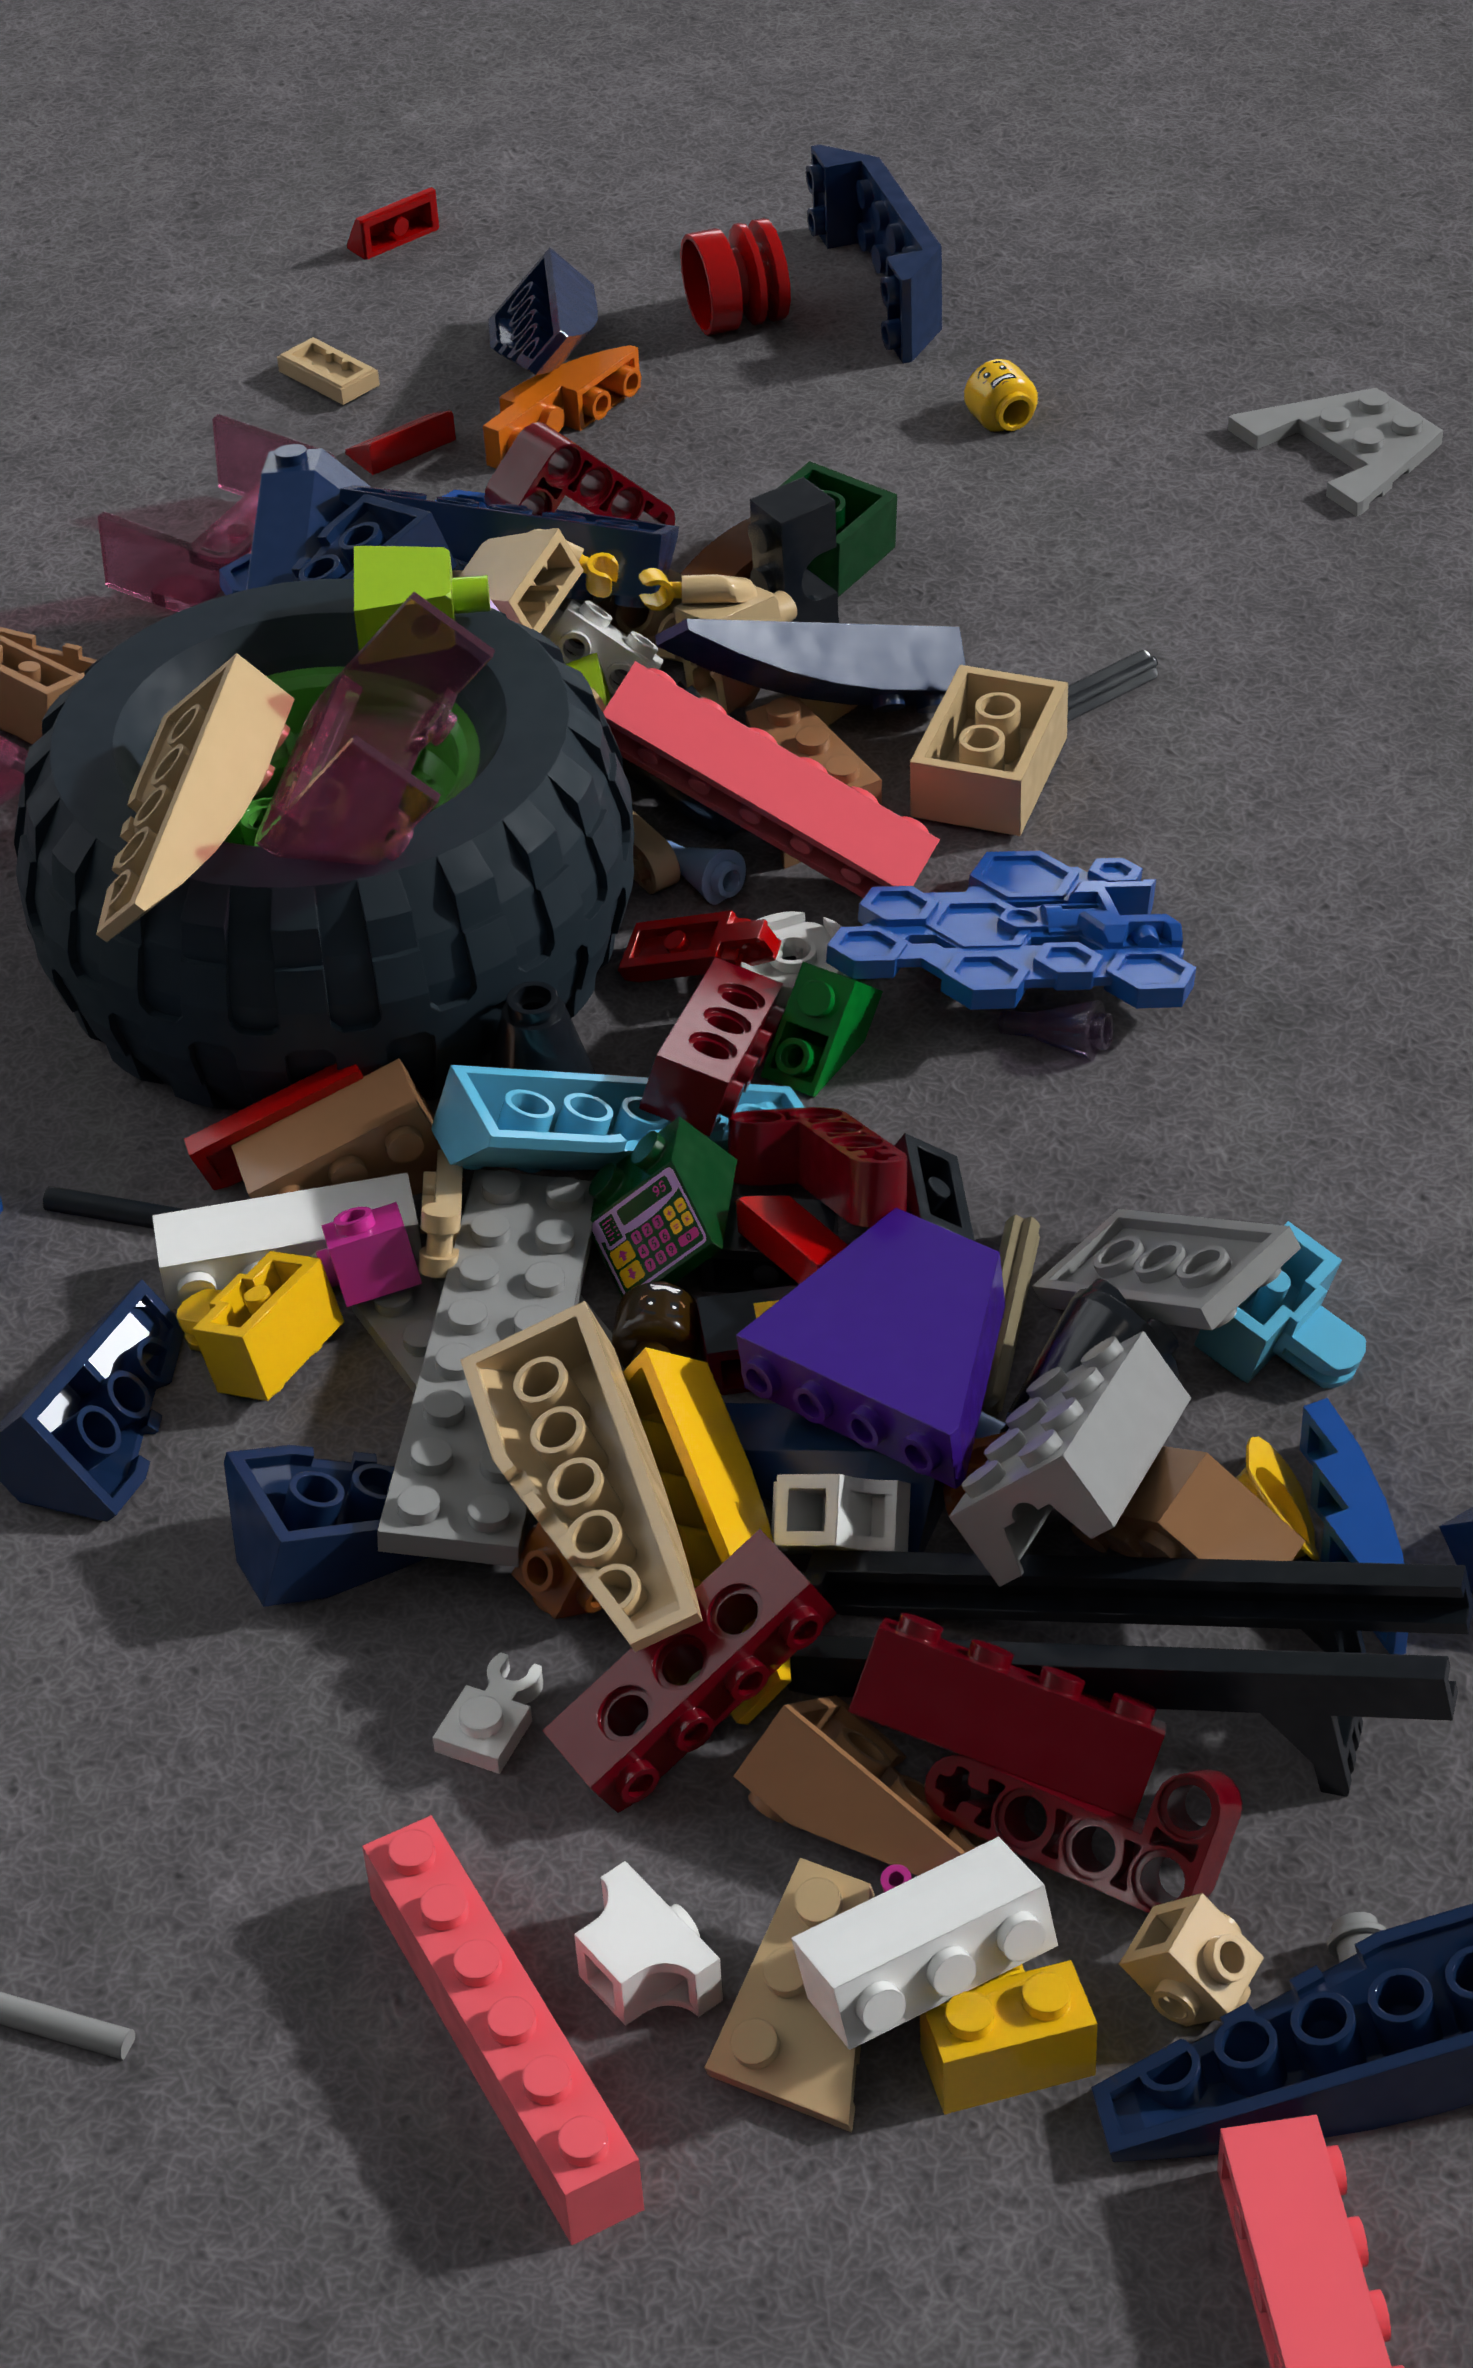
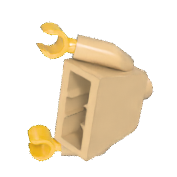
M552 528L546 530L534 529L527 533L488 539L481 544L464 570H454L452 575L453 578L488 575L490 599L498 610L506 614V617L511 621L541 633L582 573L586 574L587 591L596 597L605 598L609 597L612 593V581H618L619 567L617 560L610 553H596L590 556V558L583 555L584 548L567 541L559 528Z
M657 568L645 569L638 576L641 583L645 586L661 585L655 593L639 595L644 605L654 611L664 610L671 604L673 599L682 598V603L674 607L676 624L686 618L791 622L797 616L796 604L789 594L780 590L772 593L754 586L752 581L747 578L719 574L682 575V581L669 582L665 574ZM683 659L687 688L693 685L702 698L715 701L724 708L727 714L736 708L750 705L761 689L712 672Z

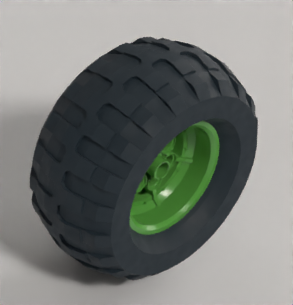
M354 579L296 581L247 589L181 610L136 633L84 671L85 676L62 693L49 707L42 719V737L29 747L25 760L24 781L19 794L14 831V846L17 855L16 877L27 927L35 944L37 958L59 996L72 1013L74 1012L80 1027L89 1038L104 1042L112 1061L125 1072L142 1081L166 1083L172 1087L175 1097L215 1109L234 1108L242 1110L330 1065L337 1064V1070L356 1064L362 1074L366 1076L400 1059L425 1100L437 1099L442 1095L450 1065L489 1067L502 1008L512 988L529 981L547 983L556 990L557 995L564 1002L570 1017L573 1018L594 992L597 971L608 964L614 949L615 934H618L623 921L634 877L632 799L630 785L623 771V758L606 718L596 704L591 687L583 674L564 663L561 649L550 639L534 629L511 621L506 617V614L491 608V611L456 614V642L451 646L360 661L354 616ZM238 653L295 699L285 723L290 727V732L284 743L273 754L270 762L275 767L273 776L263 790L253 797L241 820L206 862L183 884L146 914L108 942H105L96 935L106 891L119 876L112 871L115 856L127 844L120 837L123 823L130 816L135 818L137 814L127 806L129 797L161 720L168 711L232 656Z

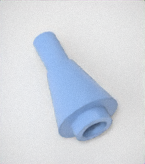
M666 839L676 854L680 874L709 903L717 905L723 900L735 896L741 890L746 876V865L739 852L730 849L685 848Z

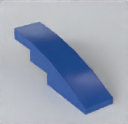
M1328 1398L1303 1406L1300 1451L1313 1467L1310 1505L1324 1522L1320 1561L1404 1564L1402 1549L1386 1498L1360 1445ZM1373 1631L1389 1654H1406L1408 1632Z

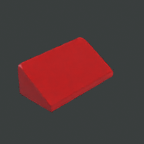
M430 187L356 218L347 242V249L359 257L368 260L438 230L439 219L436 190Z
M445 410L425 415L347 448L345 453L369 473L375 475L456 440L453 413L451 410Z
M743 1196L736 1201L738 1232L798 1284L802 1283L848 1246L790 1196Z

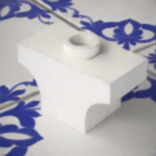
M842 1474L777 1475V1482H774L771 1527L774 1544L783 1554H812L813 1550L908 1552L911 1484L898 1480L862 1479Z
M626 1861L601 1876L604 1911L597 1919L574 1934L580 1978L626 2026L645 2012L660 2006L683 2007L700 2017L723 2001L720 1958L700 1938L699 1931L690 1915L678 1904L669 1906Z

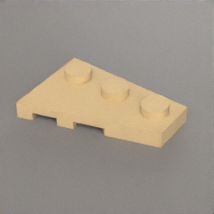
M799 1859L705 2065L708 2076L852 2132L855 2115L853 2099L856 2066L860 2063L861 2045L849 2050L808 2000L791 1938L874 1898L875 1894L870 1883L806 1859Z

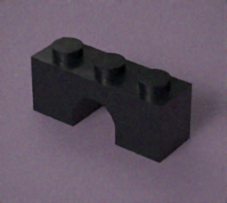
M804 477L750 499L751 523L748 526V535L752 544L753 561L750 580L754 586L772 593L780 590L789 594L797 607V616L791 622L839 623L838 592L806 569L818 555L837 547L835 500Z

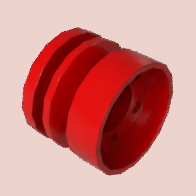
M769 219L751 220L748 226L743 223L733 224L729 230L728 239L721 229L717 228L685 234L680 250L683 285L691 314L705 335L709 336L737 330L741 325L742 314L753 325L762 324L766 316L773 322L787 317L791 303L788 266L778 233Z

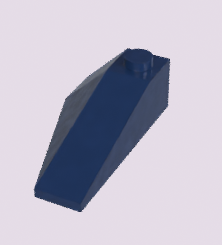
M297 1445L226 1452L224 1469L236 1561L263 1607L328 1598L429 1558L378 1551L377 1531L395 1466L377 1464L375 1453L355 1451L351 1462L314 1458L313 1447Z

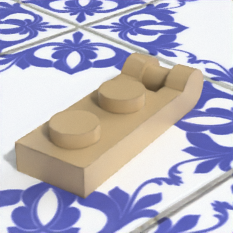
M443 1150L437 1151L436 1172L424 1171L420 1234H427L426 1246L419 1251L418 1270L421 1274L432 1278H446L448 1269L453 1267L459 1258V1249L454 1248L457 1234H460L463 1166L450 1165Z

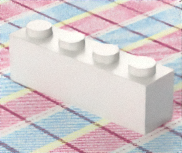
M408 1173L152 1215L159 1269L168 1308L170 1310L178 1309L184 1300L203 1289L223 1290L239 1273L247 1274L269 1251L317 1258L315 1251L328 1248L321 1225L334 1222V1218L338 1214L355 1207H369L372 1210L397 1202L418 1268L419 1251L422 1247Z

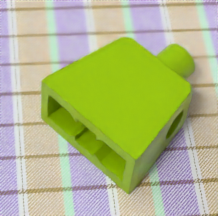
M354 546V616L360 661L451 646L456 642V614L491 611L488 575L453 578L450 551L444 547Z

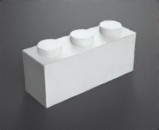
M1000 1837L990 1840L791 1938L808 2000L849 2050L949 2001L955 1995L969 1991L1058 1946L1044 1883Z

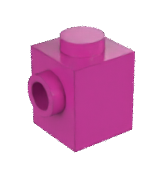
M397 1202L372 1210L369 1207L351 1208L338 1214L334 1218V1222L321 1225L328 1248L315 1252L317 1258H321L331 1287L340 1285L346 1307L422 1284Z

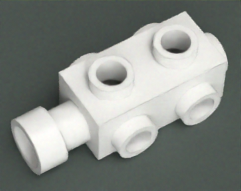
M572 599L564 612L560 609L556 610L541 632L542 635L550 639L561 649L565 663L597 653L610 693L613 695L619 687L613 680L621 684L626 676L621 674L618 669L628 672L636 661L647 668L660 670L663 659L656 655L658 648L654 643L637 632L631 631L629 635H626L611 625L610 622L613 619L611 615L595 603L585 600L581 605ZM572 638L579 639L584 645L575 643Z

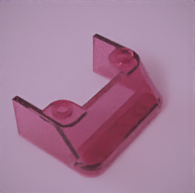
M217 414L212 421L218 487L244 497L192 543L110 513L102 512L98 516L106 586L176 612L214 599L222 592L219 569L246 554H251L261 473L269 451H275L277 448L288 444H301L307 449L318 448Z
M413 592L328 685L312 707L254 842L276 858L377 865L385 857L392 862L396 860L410 842L414 833L413 828L438 803L441 794L411 774L418 754L429 742L438 746L448 736L458 717L451 712L457 695L493 658L495 650L420 595Z

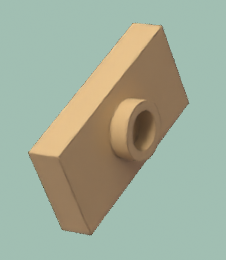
M314 337L277 356L279 372L342 405L380 385L378 370Z

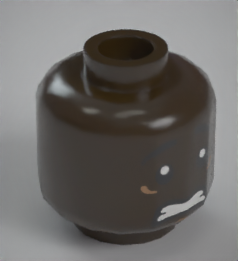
M666 1281L645 1283L635 1286L626 1292L617 1307L612 1334V1345L615 1348L620 1365L627 1368L645 1347L694 1359L697 1355L700 1336L695 1299L682 1288Z

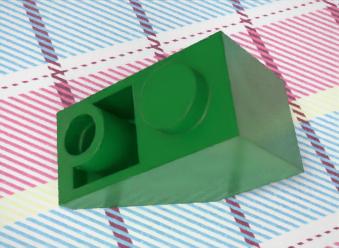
M803 961L760 1077L784 1086H791L794 1090L815 1097L865 1042L883 991Z

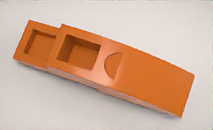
M627 345L582 356L561 364L559 368L549 373L535 375L499 397L500 413L483 425L487 466L497 469L519 433L531 423L541 422L547 424L557 432H560L564 426L581 431L596 419L604 418L611 408L626 397L634 396L641 387L638 347Z

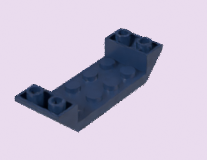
M820 144L811 146V165L806 166V182L813 197V207L807 210V222L810 233L813 237L819 236L827 249L859 243L863 252L869 251L871 253L875 271L877 274L884 273L886 276L880 280L882 300L887 307V320L881 323L883 344L886 350L894 349L903 364L912 362L942 330V246L880 157Z

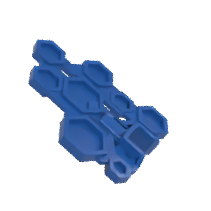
M1042 851L986 852L971 872L966 892L923 893L913 886L872 887L859 903L858 922L863 924V926L840 927L827 944L826 963L852 979L894 978L903 967H922L942 979V993L970 1010L1015 1008L1028 988L1052 987L1055 990L1092 989L1093 986H1104L1105 991L1136 1009L1182 1007L1194 987L1196 967L1183 960L1184 949L1182 948L1181 923L1168 914H1151L1156 879H1144L1141 881L1143 868L1125 858H1096L1089 871L1086 872L1079 867H1069Z

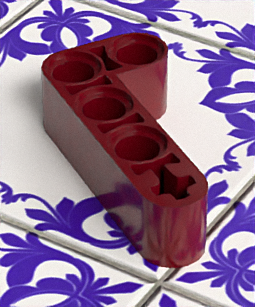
M541 422L531 423L519 433L485 488V501L488 507L491 504L506 505V503L525 505L528 509L533 510L532 515L542 516L543 512H555L563 498L567 496L596 515L675 526V513L669 505L547 424Z
M805 1107L742 1111L734 1113L732 1117H728V1153L737 1159L733 1183L751 1186L798 1183L848 1223L861 1227L871 1228L895 1208L906 1212L907 1155L846 1112L834 1108Z
M961 1754L946 1756L934 1763L926 1775L924 1787L927 1803L932 1811L944 1821L988 1841L1000 1837L1013 1852L1147 1913L1150 1912L1153 1906L1200 1893L1209 1898L1215 1888L1235 1834L1243 1805L1240 1790L1230 1777L1221 1771L1205 1769L1170 1777L1162 1783L1157 1791L1146 1821L1136 1816L1134 1820H1131ZM969 1774L968 1785L973 1789L987 1795L1000 1793L997 1799L985 1797L969 1800L971 1789L961 1784L962 1776ZM1193 1786H1198L1205 1791L1211 1802V1816L1204 1826H1200L1192 1821L1186 1811V1795ZM1031 1797L1041 1802L1046 1810L1047 1824L1041 1836L1033 1833L1026 1824L1025 1807ZM1098 1827L1106 1830L1114 1840L1115 1857L1109 1867L1100 1863L1092 1851V1836ZM1166 1857L1178 1863L1184 1873V1890L1178 1898L1167 1893L1160 1882V1866Z

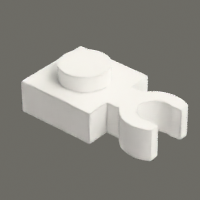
M504 1653L497 1654L487 1667L488 1687L485 1691L468 1685L464 1687L433 1736L434 1751L500 1774L532 1722L531 1706L525 1704L537 1698L542 1691V1666L533 1664L524 1678L516 1681L507 1680L505 1678L510 1671L509 1657Z

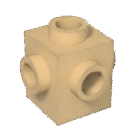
M1203 1893L1153 1906L1119 1965L1151 1997L1152 2003L1159 2013L1171 2021L1188 2027L1214 2020L1221 2021V2016L1245 2004L1251 1993L1248 1985L1264 1957L1241 1934L1238 1924L1231 1917L1220 1912Z

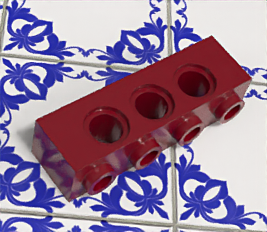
M715 957L657 1053L638 1109L671 1122L680 1116L701 1133L710 1137L721 1115L727 1118L733 1116L742 1093H746L756 1067H760L769 1043L774 1041L785 1008L776 1005L783 983Z
M761 1529L753 1534L695 1588L703 1621L640 1651L635 1652L632 1648L629 1649L542 1730L589 1788L617 1813L628 1808L633 1803L646 1798L656 1788L659 1779L688 1752L701 1747L710 1738L714 1728L743 1701L757 1695L766 1685L768 1678L795 1652L813 1643L820 1635L823 1626L837 1614L816 1588ZM756 1619L748 1630L742 1632L749 1622ZM701 1670L699 1675L693 1681L688 1683L691 1676L697 1671ZM646 1720L644 1726L637 1733L633 1734L635 1729Z

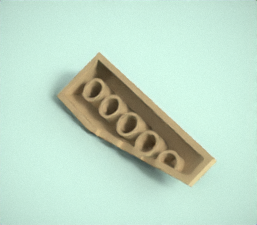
M238 653L232 656L168 711L161 720L129 797L127 806L137 814L135 818L130 816L122 826L120 837L127 844L115 856L112 871L119 876L106 891L96 935L105 942H108L146 914L183 884L206 862L241 820L253 797L263 790L273 776L275 767L270 762L273 754L284 743L290 732V727L285 723L295 699Z
M586 1301L461 1359L460 1361L492 1460L635 1652L640 1651L703 1621L671 1506L618 1356Z

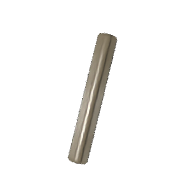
M1018 1215L1011 1216L1005 1222L999 1252L1005 1309L981 1410L988 1415H997L1003 1409L1040 1239L1038 1234L1040 1224L1032 1216L1022 1218Z

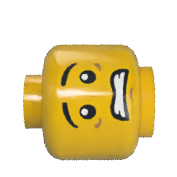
M995 359L979 366L968 378L964 389V401L971 414L987 430L994 432L1004 430L1015 431L1025 426L1032 418L1038 404V392L1033 382L1017 365L1009 360Z

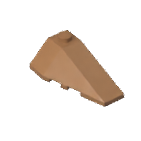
M837 1695L783 1705L733 1776L751 1791L748 1795L749 1801L766 1817L780 1823L786 1821L790 1825L887 1864L903 1865L910 1873L917 1876L988 1842V1840L957 1826L952 1828L948 1822L937 1816L927 1803L924 1790L925 1784L923 1785L909 1776L901 1775L894 1768V1766L903 1762L906 1756L891 1740L867 1720L848 1712L850 1706Z

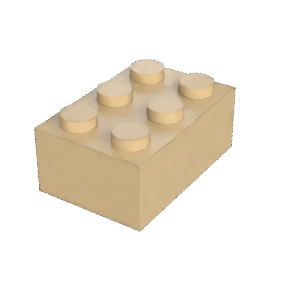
M960 665L910 761L911 817L1021 836L1067 739L1068 682Z

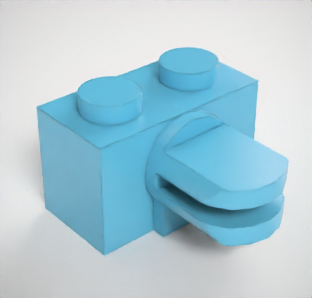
M1288 1221L1284 1226H1290L1301 1249L1281 1266V1273L1274 1281L1258 1288L1237 1307V1313L1231 1321L1213 1330L1200 1329L1194 1345L1247 1383L1276 1354L1320 1387L1329 1389L1339 1387L1353 1378L1366 1352L1365 1337L1321 1306L1342 1259Z

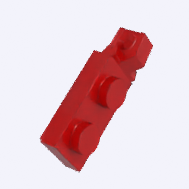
M733 910L636 923L618 972L627 981L646 982L706 974L715 957L740 966L741 962L756 966L775 961L782 941L776 937L765 919L751 921L747 918H738Z

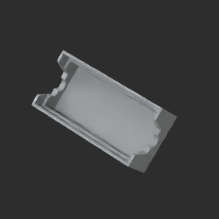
M1144 1331L1122 1343H1119L1115 1336L1110 1337L1090 1349L1082 1357V1365L1065 1374L1061 1367H1056L1036 1379L1026 1390L1030 1396L1029 1400L1007 1417L1005 1422L1009 1426L1008 1431L985 1449L984 1454L988 1459L986 1463L963 1481L961 1486L965 1490V1494L949 1518L999 1587L1020 1577L1024 1573L1020 1560L1053 1508L1059 1511L1090 1539L1114 1528L1191 1400L1190 1395Z

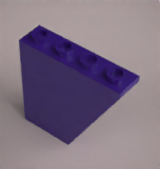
M893 1209L736 1334L744 1387L758 1397L769 1399L804 1416L810 1422L819 1423L856 1441L867 1449H873L910 1467L919 1474L927 1475L957 1489L966 1479L1005 1309L1000 1252L901 1209Z

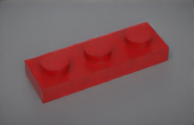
M337 1064L330 1065L184 1138L188 1154L213 1190L232 1186L243 1180L231 1147L232 1145L363 1079L364 1075L356 1064L337 1070Z

